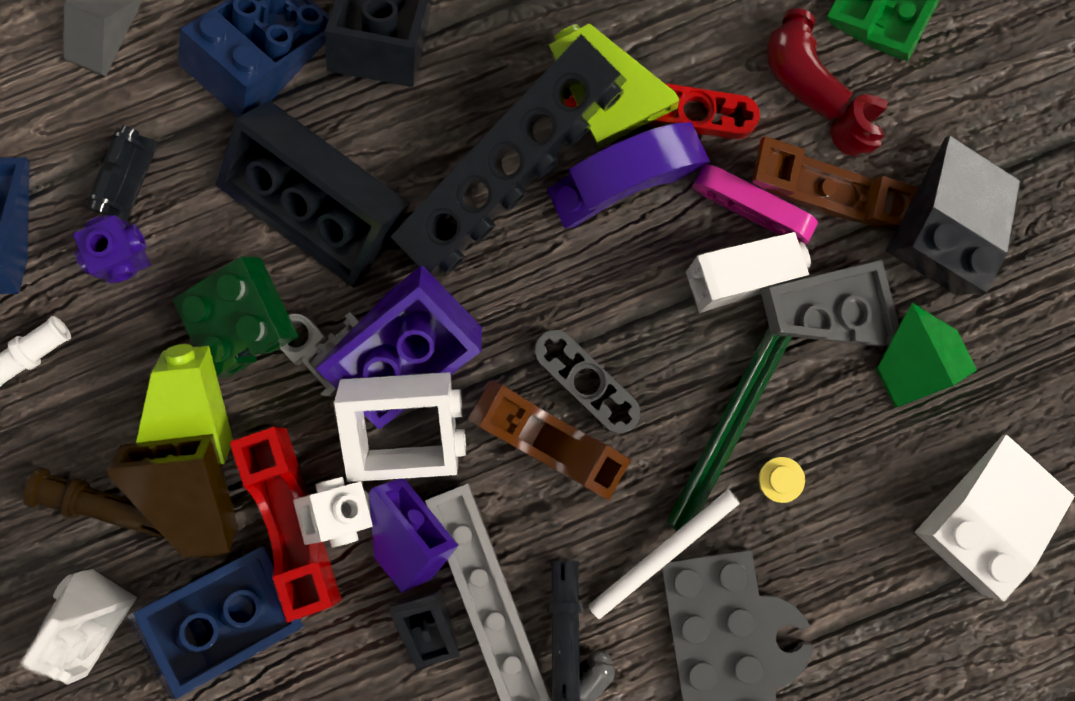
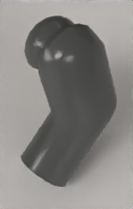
M594 652L587 658L588 669L580 678L581 701L596 700L613 681L615 668L611 665L612 661L609 654Z

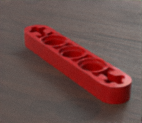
M665 83L676 92L679 98L678 109L644 126L658 128L675 123L692 122L697 134L728 139H743L748 137L756 128L760 119V109L754 100L744 95ZM571 94L570 99L565 100V103L568 107H576L577 104ZM690 101L702 102L707 109V117L701 121L694 122L689 120L684 114V105ZM716 104L722 105L719 114L732 115L735 109L739 108L743 110V117L749 118V120L744 121L742 127L735 126L734 118L721 116L718 124L712 123L717 111Z

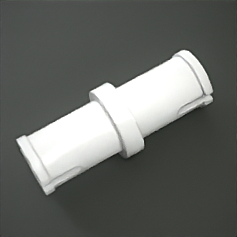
M51 316L45 323L24 337L16 336L8 342V348L0 353V387L24 369L32 370L41 363L40 358L63 342L71 339L68 328L59 318Z

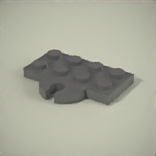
M744 549L671 560L661 568L682 701H777L775 689L792 683L805 671L812 656L813 644L800 641L794 648L784 650L778 647L776 635L779 629L786 625H793L801 630L810 627L804 615L792 603L775 595L759 594L752 550Z

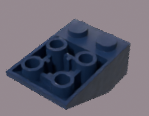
M227 0L180 29L178 65L239 117L274 99L326 43L325 29L330 15L312 0Z

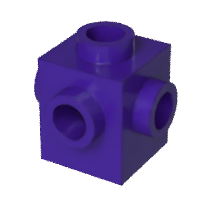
M103 215L93 218L86 223L87 228L73 233L79 248L75 250V256L86 274L109 283H119L134 277L136 272L151 266L144 250L147 248V244L140 229L135 224L131 225L115 215Z

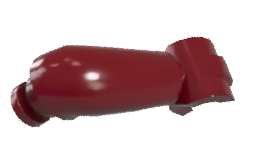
M799 8L788 10L783 17L781 28L774 30L768 41L767 57L771 72L788 92L828 121L836 117L831 124L830 135L833 143L840 151L851 156L874 152L882 145L881 139L884 138V133L880 126L873 125L872 122L887 109L888 101L869 94L858 96L853 101L850 100L853 92L834 77L819 61L816 53L817 42L812 36V30L815 25L813 14Z

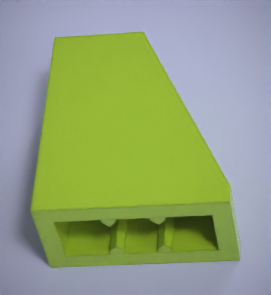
M590 23L582 28L575 24L563 29L555 35L556 41L549 44L552 56L556 61L582 34L627 80L621 86L624 90L621 98L607 111H603L600 108L588 121L591 125L589 130L598 148L678 109L679 98L675 91ZM574 84L569 87V90L578 106L583 102L586 90L583 84Z
M180 344L162 351L151 372L136 443L213 434L221 464H225L233 437L209 346L192 347L189 344Z

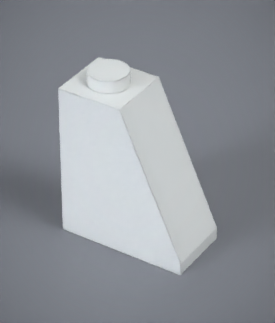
M793 232L699 255L687 269L686 275L698 311L702 313L761 294V289L804 279L809 275L807 268H810L811 260L806 245L803 242L798 243L796 234Z

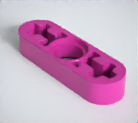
M713 165L702 166L693 184L694 190L703 197L779 236L795 232L798 243L808 244L818 225L816 218L806 211Z

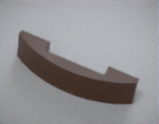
M767 136L761 138L752 182L778 197L821 213L876 227L897 230L918 190V187L885 176L872 179L804 156L805 149Z

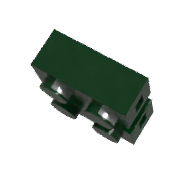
M241 256L172 299L194 347L209 346L217 379L235 375L257 362L255 355L272 353L299 337L261 257Z

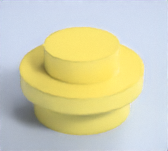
M777 457L767 461L762 466L758 481L761 491L767 498L775 502L785 503L793 501L802 493L805 485V476L797 462L790 458Z

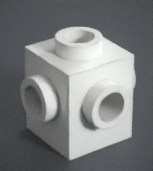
M343 477L315 484L316 494L293 500L304 545L330 540L331 548L359 540L357 531L373 527L369 495L363 490L361 482L345 486Z

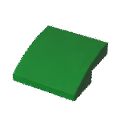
M835 0L827 15V21L851 37L881 52L908 62L940 0Z

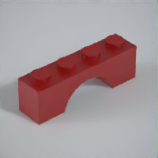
M271 427L231 441L230 446L243 486L258 505L268 530L274 557L272 577L286 621L290 622L333 607L342 600L324 542L304 545L293 500L309 495L287 428Z

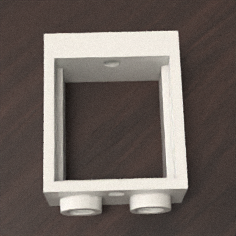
M450 372L340 380L334 405L347 482L457 475L458 457L466 456V437L464 429H456L455 417H462V398L460 389L452 390ZM438 406L442 446L369 450L363 411Z

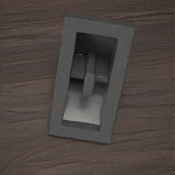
M65 1L63 58L68 62L106 77L142 1Z

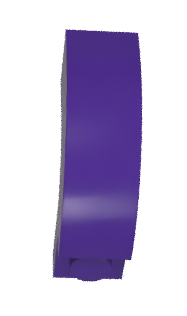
M692 122L675 123L640 133L592 155L570 168L571 174L548 188L547 191L564 228H573L610 205L636 192L656 185L676 183L709 163L710 160Z

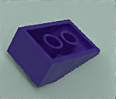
M421 265L392 288L317 364L316 370L336 389H338L341 379L447 372L453 374L481 352L482 327L433 275ZM407 408L363 412L364 416L378 429H381Z

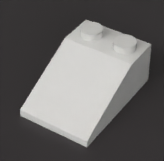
M1003 434L915 533L981 595L1005 601L1035 568L1075 496L1007 434Z

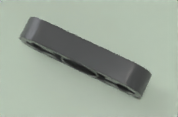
M551 330L540 336L535 346V355L540 366L606 430L621 434L632 430L637 425L640 419V407L637 401L567 333L560 330ZM561 340L566 345L563 353L571 362L574 360L575 355L583 359L582 362L576 364L570 370L567 379H564L558 373L566 369V366L559 359L554 358L549 362L544 358L547 354V348L544 346L546 342L550 341L553 344H557ZM589 369L599 376L600 387L594 394L584 395L575 388L574 378L581 370ZM608 385L615 390V393L611 394L608 398L615 405L619 406L625 402L630 407L626 413L630 418L627 424L622 421L612 424L608 419L612 412L604 403L601 404L599 410H596L591 405V402L598 400L604 394Z

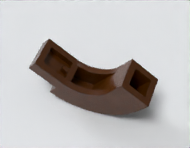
M492 379L468 418V421L610 500L631 462L629 458L605 443L561 421Z

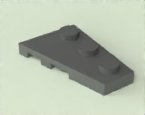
M882 260L760 290L770 332L773 335L889 347L899 328Z

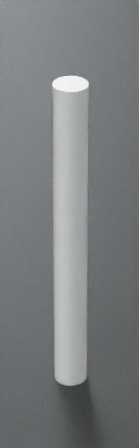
M727 489L588 605L591 612L598 619H601L740 504L737 498Z

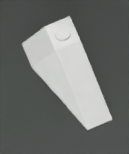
M93 569L77 572L73 575L70 574L58 585L53 594L56 602L42 623L21 663L22 665L42 675H48L57 681L60 680L67 685L89 674L137 598Z

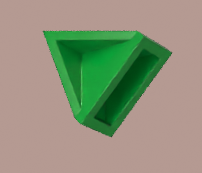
M911 303L880 364L875 368L895 408L952 387L977 371L958 331L914 303Z

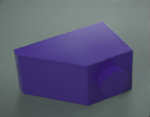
M404 478L379 485L370 491L369 504L373 525L374 558L402 593L431 580L459 545Z

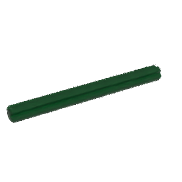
M768 327L667 520V525L672 529L678 531L702 511L792 337L773 335Z

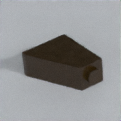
M213 434L119 446L107 468L109 478L183 558L196 556L214 557L230 552L238 524Z

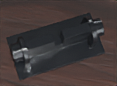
M122 125L121 128L117 127L112 135L113 138L91 193H89L85 208L103 215H115L128 222L159 142L141 136L137 130Z

